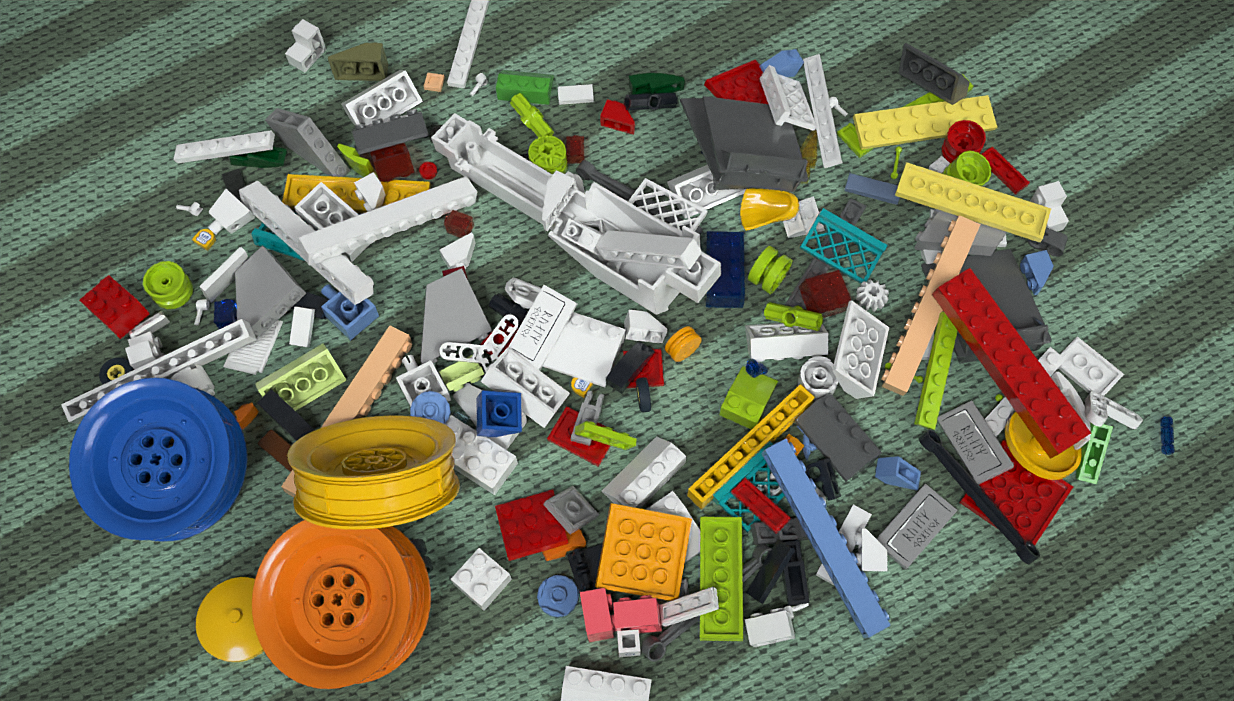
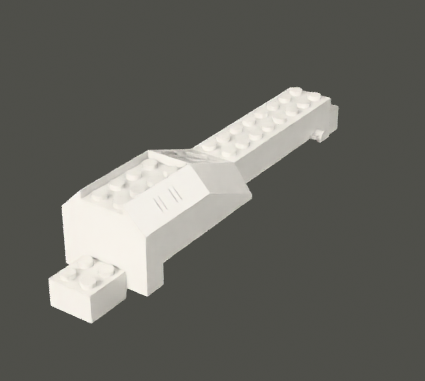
M454 113L431 137L436 151L448 158L451 169L464 177L467 176L469 180L543 224L542 214L546 183L552 174L498 143V137L495 136L496 133L492 129L488 128L483 134L479 125L470 120L467 121ZM593 182L589 191L586 190L585 194L579 190L575 192L550 227L552 231L548 234L552 240L596 278L656 315L667 311L668 306L679 293L699 303L721 275V263L703 252L691 269L688 270L604 260L600 253L591 252L561 236L570 218L589 227H598L599 232L603 234L607 230L691 237L696 240L700 248V234L686 226L682 227V233L595 182Z

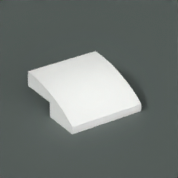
M814 196L799 201L797 215L790 220L783 221L788 238L808 234L819 214ZM820 223L816 226L817 233L825 230L824 226Z

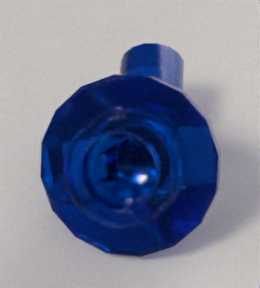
M749 359L746 364V371L753 378L768 372V368L764 364L758 363L755 359Z

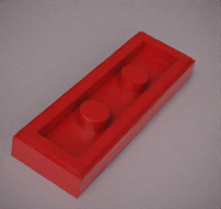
M990 147L981 154L989 162L991 172L1015 195L1030 184L993 147Z
M746 478L731 491L735 498L775 534L790 521V517Z

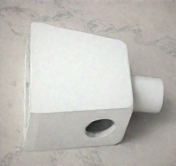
M225 189L209 210V214L215 221L208 228L215 235L223 228L232 234L253 220L255 216L234 195Z

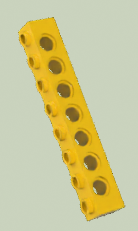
M800 384L688 489L687 496L702 510L713 500V495L769 441L773 443L794 423L795 419L813 404L815 397Z

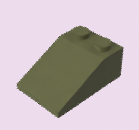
M363 43L328 56V62L335 80L381 81L387 78L388 61L382 43Z

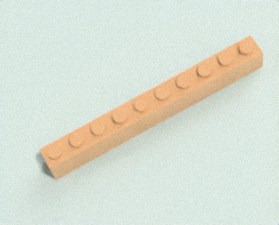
M960 215L956 221H951L948 227V231H950L949 236H945L940 245L943 247L942 252H938L933 261L936 264L934 270H929L926 277L929 281L926 286H922L918 296H921L919 303L915 302L911 310L914 315L912 319L908 318L904 326L906 333L904 336H900L896 344L899 347L897 353L893 352L890 357V369H886L882 375L881 380L884 381L882 387L902 396L907 393L938 323L939 315L943 311L932 294L939 286L959 275L981 224Z
M392 326L388 327L322 427L363 418L368 415L372 403L380 397L384 385L390 382L393 371L401 365L404 354L411 350L412 341L409 334ZM293 470L281 486L292 497L295 496L297 489L294 484L295 473Z

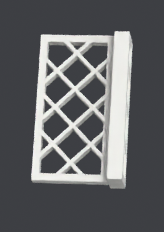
M769 65L760 77V81L775 124L782 126L784 122H788L814 131L817 126L800 81L777 74L775 67Z
M646 178L628 201L633 204L635 201L643 199L644 206L638 208L643 211L645 210L648 214V209L658 208L660 214L651 216L680 233L682 231L679 226L689 224L690 229L695 231L708 212L706 209ZM647 185L653 188L654 192L644 194L643 189ZM666 195L669 197V201L659 202L658 196ZM656 198L657 203L646 205L645 199ZM681 203L685 209L675 211L673 204ZM671 205V212L662 213L661 207ZM697 211L700 213V216L691 219L689 212ZM687 214L688 220H677L676 215ZM674 216L675 222L668 224L664 222V217Z

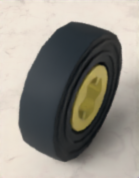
M116 357L110 359L100 369V382L106 384L116 379L114 375L118 371L121 372V374H118V377L135 369L130 365L129 360Z
M647 378L636 379L639 409L642 413L650 412L651 398Z

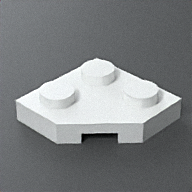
M514 277L505 286V291L512 300L527 309L531 308L542 289Z

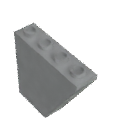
M276 108L265 119L285 146L326 175L345 177L351 171L310 117Z
M935 209L933 213L935 216L933 219L929 218L924 225L926 228L924 232L920 230L915 238L917 243L914 249L942 251L943 247L940 245L944 237L949 236L950 231H948V227L952 220L956 221L958 216ZM981 224L968 254L991 256L1007 232Z
M264 246L259 248L235 271L237 321L243 319L249 322L257 340L306 294L277 258Z
M462 268L426 285L420 355L421 364L430 360L432 363L437 362V357L441 356L440 347L444 343L472 344L471 341L476 338L480 341L489 336L488 332L492 331ZM447 346V349L443 350V352L446 353V356H449L451 353H455L454 350H451L450 346Z

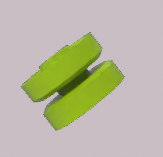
M768 246L760 254L747 279L756 286L762 283V290L770 295L784 280L793 262L786 255L778 257L779 251L772 246Z
M163 261L154 264L143 277L145 291L161 308H179L188 302L193 294V285L190 278L177 263Z

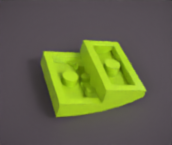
M338 144V149L355 172L363 177L374 172L376 177H378L370 161L360 157L355 148Z

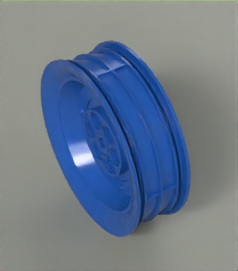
M145 378L131 381L113 389L100 398L79 424L73 438L69 456L72 488L84 512L104 530L119 537L132 540L176 541L195 536L210 528L228 512L242 488L247 468V448L244 434L229 408L205 391L166 378ZM153 438L154 444L149 447V441ZM173 438L174 444L172 447H169V441ZM139 456H142V462L138 465L137 460ZM180 456H182L183 461L181 465L178 466L177 460ZM150 473L151 479L147 483L146 476ZM170 473L171 480L167 483L166 476Z

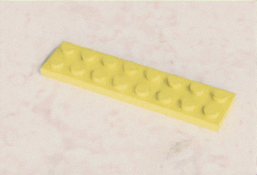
M988 95L961 99L954 105L944 101L859 113L853 116L861 150L945 138L950 127L955 122L961 120H971L978 123L984 132L997 128Z
M907 162L895 196L956 216L960 215L969 220L1036 242L1042 241L1051 208Z

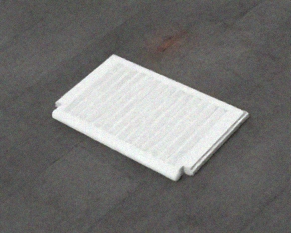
M277 320L252 345L247 344L230 352L223 367L254 375L257 372L263 373L283 321Z

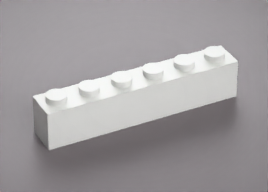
M607 230L595 246L604 260L688 270L691 269L702 253L696 240L691 237Z

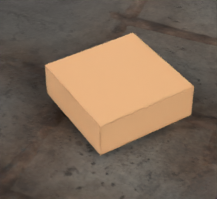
M427 73L424 90L441 92L445 76Z

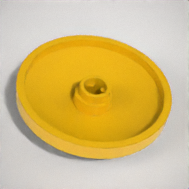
M1017 412L1013 413L1008 419L1005 426L1007 445L1012 455L1025 469L1039 477L1058 480L1069 476L1078 468L1082 456L1081 448L1075 450L1074 446H1071L1050 459Z
M237 577L226 580L215 586L200 604L196 616L198 639L209 654L220 660L243 662L264 652L256 635L252 616L254 578Z

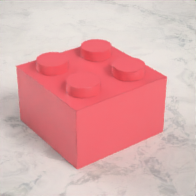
M605 588L580 592L588 641L594 642L614 638L613 632L617 630L615 629L614 614L610 615L609 611H613L611 594H606Z
M647 595L641 596L640 600L620 598L618 599L619 602H613L615 629L617 631L639 629V634L662 631L660 606L656 598Z

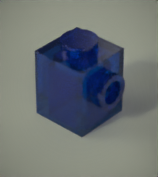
M223 299L214 302V323L218 329L237 321V304L234 300Z

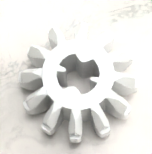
M871 279L868 280V283L862 282L861 287H858L856 291V300L860 301L859 306L865 305L866 311L871 307L873 312L877 308L882 309L888 301L887 296L889 294V290H885V284L879 285V280L873 283Z

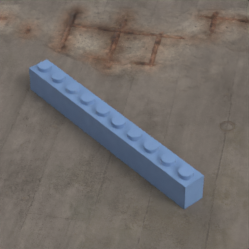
M784 439L765 449L761 454L863 638H869L891 626L888 621L890 620L889 615L884 609H881L877 602L879 598L876 592L868 586L866 574L858 568L856 556L849 552L844 535L842 533L839 534L835 527L837 523L834 517L826 511V503L816 493L814 481L807 477L805 465L801 460L797 459L793 444L791 442L788 443L787 439Z

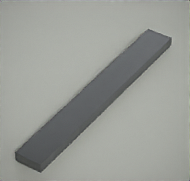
M850 198L839 217L855 226L865 211L866 205ZM838 233L832 234L834 244L843 242L841 235ZM828 236L821 247L831 245ZM843 245L835 247L837 255L839 254ZM832 248L823 250L824 257L828 259L834 258ZM814 257L785 306H800L805 310L831 266Z

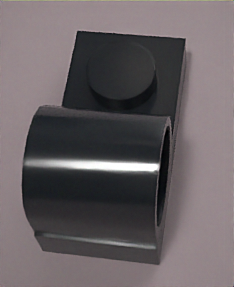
M830 458L811 463L806 467L805 473L808 478H811L814 482H823L822 491L828 501L841 497ZM814 467L820 470L819 477L814 474Z

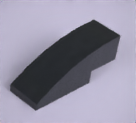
M637 342L607 375L606 384L622 394L630 382L636 379L655 351L643 343Z
M272 389L257 402L295 441L315 431Z
M799 540L784 542L795 549V552L781 573L788 606L810 603Z

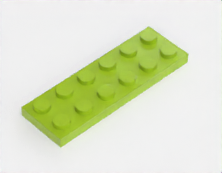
M700 517V591L710 587L716 588L719 605L718 610L700 615V641H743L742 517Z

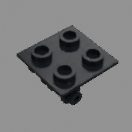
M603 544L584 550L578 548L573 550L572 554L567 555L579 594L580 592L597 589L595 584Z

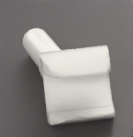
M479 73L476 76L478 83L470 92L471 96H474L481 86L484 87L488 84V80L483 73Z
M829 98L831 108L834 107L846 117L848 113L840 107L837 98Z
M194 202L191 207L176 206L177 209L189 211L195 216H198L203 210L197 202Z
M207 299L196 302L197 316L194 325L199 326L203 310H209L210 302Z
M808 603L786 606L783 608V611H788L791 619H793V612L807 607Z

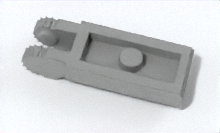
M588 390L584 403L582 402L575 426L584 423V421L594 422L597 426L604 394L598 396L596 406L590 405L593 392ZM574 426L571 441L590 446L592 440L574 434Z

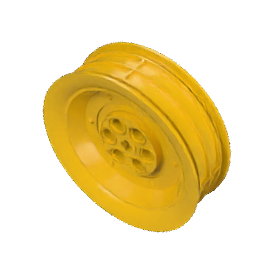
M414 416L359 418L335 423L308 433L297 440L290 447L287 454L288 462L295 473L294 484L297 488L293 500L294 509L301 518L310 523L336 529L389 527L433 514L447 506L459 492V479L454 471L455 463L452 455L456 443L455 433L450 427L441 422Z

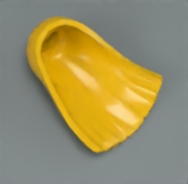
M746 189L740 208L743 228L747 231L770 223L794 218L799 211L798 198L787 191Z

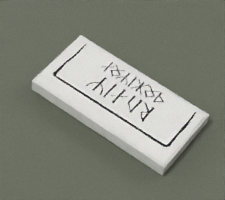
M543 285L508 348L540 371L578 304Z

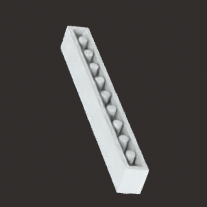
M467 176L300 236L298 237V249L308 265L320 263L325 259L339 256L341 253L355 250L365 244H371L378 239L389 237L394 233L405 231L410 227L421 225L434 218L437 219L447 213H453L466 206L469 207L476 203L477 190Z
M259 181L240 189L241 203L304 259L298 249V237L314 232L313 227L304 222L300 215H296L288 205H285L277 195L272 194L268 187L263 186ZM340 254L339 256L311 265L354 305L373 295V280L361 272L357 265H353L345 255Z
M240 319L61 404L68 422L80 424L86 413L100 398L125 383L145 378L170 379L184 368L196 369L195 365L203 366L257 339L250 323Z

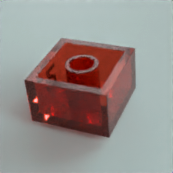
M405 142L370 152L380 182H390L396 177H407L415 172Z
M840 270L805 279L798 287L807 310L820 313L823 318L845 312L849 301H851Z

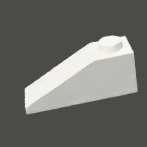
M557 170L548 178L546 183L542 214L545 231L550 229L577 191L576 180Z

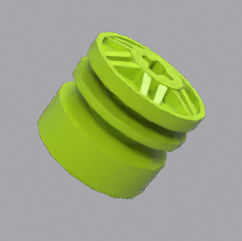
M542 136L531 143L528 150L530 162L552 175L556 170L566 174V148L560 139L554 136Z
M966 151L943 170L942 174L983 186L991 177V167L983 155L974 151Z

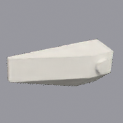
M465 383L462 389L456 391L453 398L477 427L476 398L483 390ZM521 411L523 428L527 423L526 414ZM519 433L487 438L507 450Z

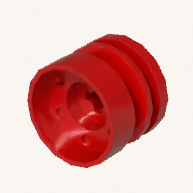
M971 120L955 122L950 127L941 147L942 156L949 163H952L959 155L966 151H974L980 154L986 141V134L983 128Z

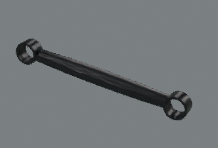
M930 429L924 432L919 437L921 445L927 451L934 453L966 494L975 501L980 510L1013 544L1018 557L1028 565L1040 557L1038 549L1030 541L1024 540L984 490L942 446L940 437Z

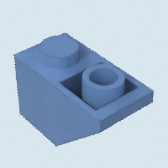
M1047 250L1027 254L1020 263L1021 272L1025 273L1027 278V286L1034 295H1038L1054 267Z

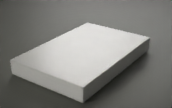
M239 247L200 285L204 296L209 302L212 303L235 280V271L249 259L243 248Z
M1076 337L1060 354L1066 360L1058 369L1088 393L1094 391L1104 396L1124 375L1079 337Z

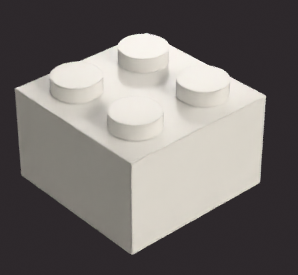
M480 548L475 551L451 578L452 583L483 611L512 580L510 574Z

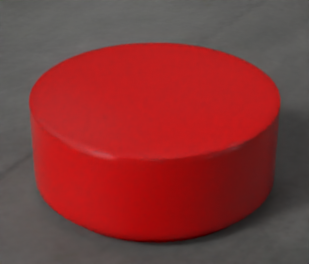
M424 162L420 165L419 173L423 179L430 180L436 177L438 171L434 163Z

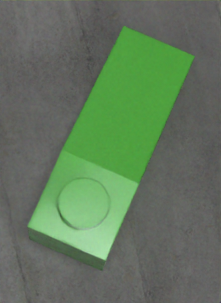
M1090 422L1091 437L1081 447L1082 456L1076 470V479L1097 484L1113 426L1103 424L1099 427Z

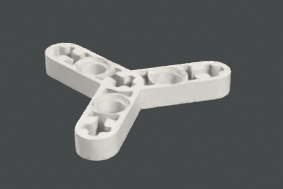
M506 315L499 322L484 345L447 342L440 347V355L448 361L480 363L485 372H487L490 366L487 368L485 366L489 362L487 358H482L484 351L487 350L493 353L490 356L492 362L497 360L498 355L517 330L518 320L513 315ZM511 319H513V324L515 326L509 327L507 329V333H510L507 336L503 331L499 330V328L502 327V329L504 330V328L506 327L505 321H510ZM496 334H501L504 337V342L500 345L493 342V337ZM447 346H450L451 350L457 351V347H461L459 350L460 358H456L457 354L451 353L447 357L443 350H446ZM465 348H471L474 352L473 356L469 359L464 358L462 355Z

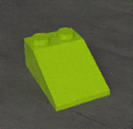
M742 366L726 395L719 415L752 430L760 422L778 381Z

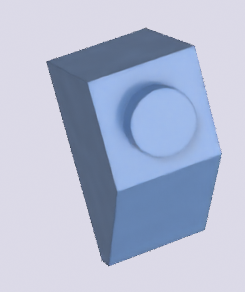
M796 49L784 50L762 63L760 68L764 73L770 65L775 67L777 74L785 77H794L804 61Z
M899 456L878 458L875 469L876 478L885 484L918 490L921 471Z

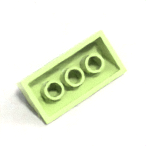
M321 344L255 383L262 397L272 389L290 407L297 411L345 382L346 378L326 346Z

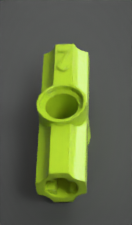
M522 93L512 97L511 106L521 116V121L529 129H532L538 138L553 136L554 131L543 119L542 113L535 106L531 105Z
M769 302L764 309L766 319L781 322L787 327L798 326L818 331L823 324L822 314L804 310L800 306L790 307Z

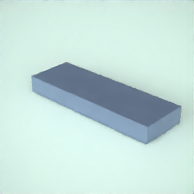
M849 173L844 190L846 192L896 205L900 198L895 196L898 185Z

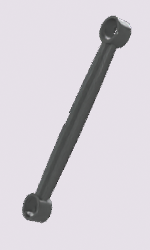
M582 160L576 168V172L580 177L587 181L592 179L627 202L635 193L633 189L597 171L594 165L586 160ZM648 198L645 199L646 205L655 203ZM643 199L633 203L638 207L644 206ZM661 207L662 213L670 212L664 207ZM658 208L648 209L651 215L660 214ZM676 215L678 221H683V219ZM674 216L664 217V222L668 224L675 222ZM689 224L679 226L681 231L683 226L690 228ZM699 225L695 232L701 235L703 230Z
M760 544L754 549L753 558L742 566V582L762 567L772 548L766 544ZM768 551L766 558L761 561L762 555ZM700 616L672 624L658 638L655 636L648 637L642 643V653L650 661H659L665 655L666 646L700 620ZM658 644L657 649L649 654L650 649Z

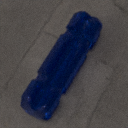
M1164 416L1160 420L1163 427L1161 428V443L1163 444L1161 450L1165 455H1172L1175 452L1174 445L1172 444L1174 443V428L1171 427L1173 425V418Z

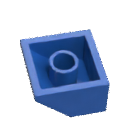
M480 392L476 398L477 436L500 437L522 432L521 393Z

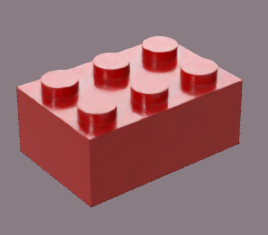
M110 275L102 279L79 300L119 339H122L150 314L133 295Z

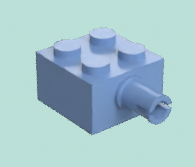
M330 284L324 286L321 291L329 299L321 306L326 318L350 341L379 317L376 306L367 298L354 305L340 291L337 292L332 288Z

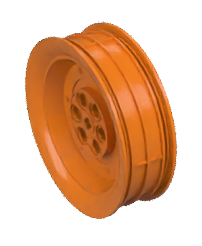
M306 520L301 521L283 533L268 550L258 569L252 593L253 623L260 645L267 657L282 673L292 680L320 689L342 688L353 684L374 681L398 668L411 655L421 640L428 622L431 605L430 581L425 563L414 544L394 526L374 529H336L316 525ZM332 576L334 577L333 585H331L330 579ZM351 576L354 577L353 585L350 583ZM361 594L364 596L363 604L360 602ZM321 596L324 597L323 605L320 602ZM331 614L334 617L333 623L330 622ZM351 614L354 616L353 623L350 622Z

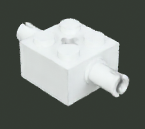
M408 355L410 363L406 357L402 359V363L408 372L396 377L410 407L418 395L429 391L440 393L448 402L451 401L450 395L431 360L418 366L413 355Z

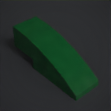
M642 73L629 76L631 94H644L646 92L668 93L684 90V77L664 73Z
M273 146L272 150L230 156V163L234 166L256 168L284 166L287 149Z

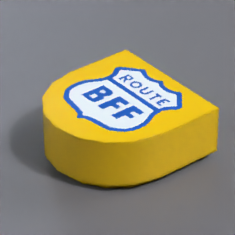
M202 229L192 240L208 251L215 243L216 237L211 230Z
M575 377L571 382L572 390L585 398L588 390L593 385V383Z

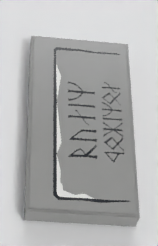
M973 401L967 402L938 417V424L978 485L1014 468L1010 458Z
M924 484L878 536L877 540L887 549V555L906 570L958 510L927 484Z

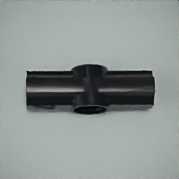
M675 92L626 94L624 98L626 110L675 108L677 104Z
M500 293L495 294L489 303V307L502 317L506 315L515 316L518 320V328L528 313L520 304L512 303Z

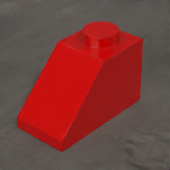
M607 99L600 115L601 126L634 135L635 122L628 110H626L625 105L618 101Z

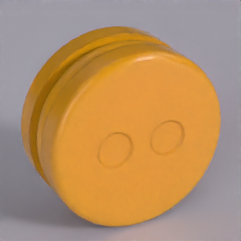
M687 326L677 331L667 341L665 351L675 362H680L696 351L702 339L691 326Z

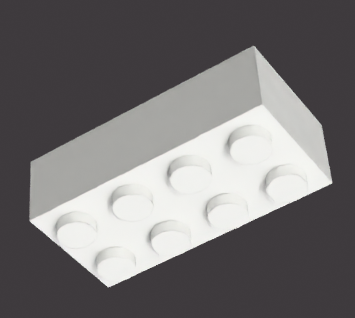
M322 182L295 206L297 214L307 224H310L315 231L359 215ZM365 244L355 250H349L341 254L347 256L349 261L353 262L370 244Z
M451 415L445 425L454 431L456 437L452 453L455 463L454 469L493 495H496L518 464L516 456L487 437L477 436L476 430Z

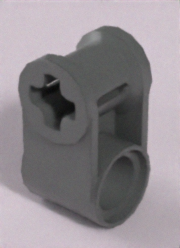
M1046 227L1041 242L1036 244V241L1028 239V243L1035 249L1040 251L1047 250L1049 255L1059 257L1063 255L1068 237L1064 233Z

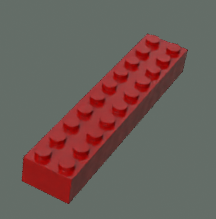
M971 268L947 281L932 294L934 299L1050 459L1091 434V431Z

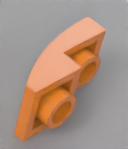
M252 402L244 404L234 411L242 430L252 422L259 412Z
M580 529L572 534L565 530L569 544L542 551L545 560L550 561L565 557L567 551L585 547L586 540Z

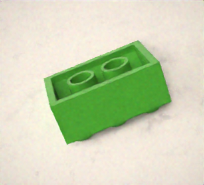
M502 70L498 74L496 84L497 99L511 101L513 96L522 93L530 103L549 105L554 75Z

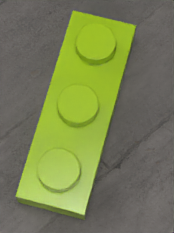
M584 421V423L575 426L574 434L623 450L636 446V438L630 437L625 432H615L610 427L596 426L591 421Z

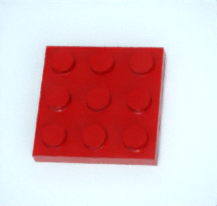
M553 490L495 506L509 561L569 544L565 528L544 506L546 500L555 496Z

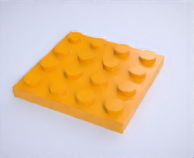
M610 503L595 587L641 596L650 595L652 598L669 601L678 599L692 519Z

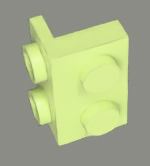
M456 362L439 371L446 388L449 391L453 390V392L464 387L463 384L469 381L471 383L479 381L481 376L484 375L482 367L478 363Z

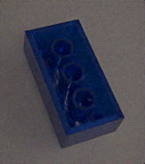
M707 231L705 254L721 263V275L706 293V307L743 308L745 301L744 232Z

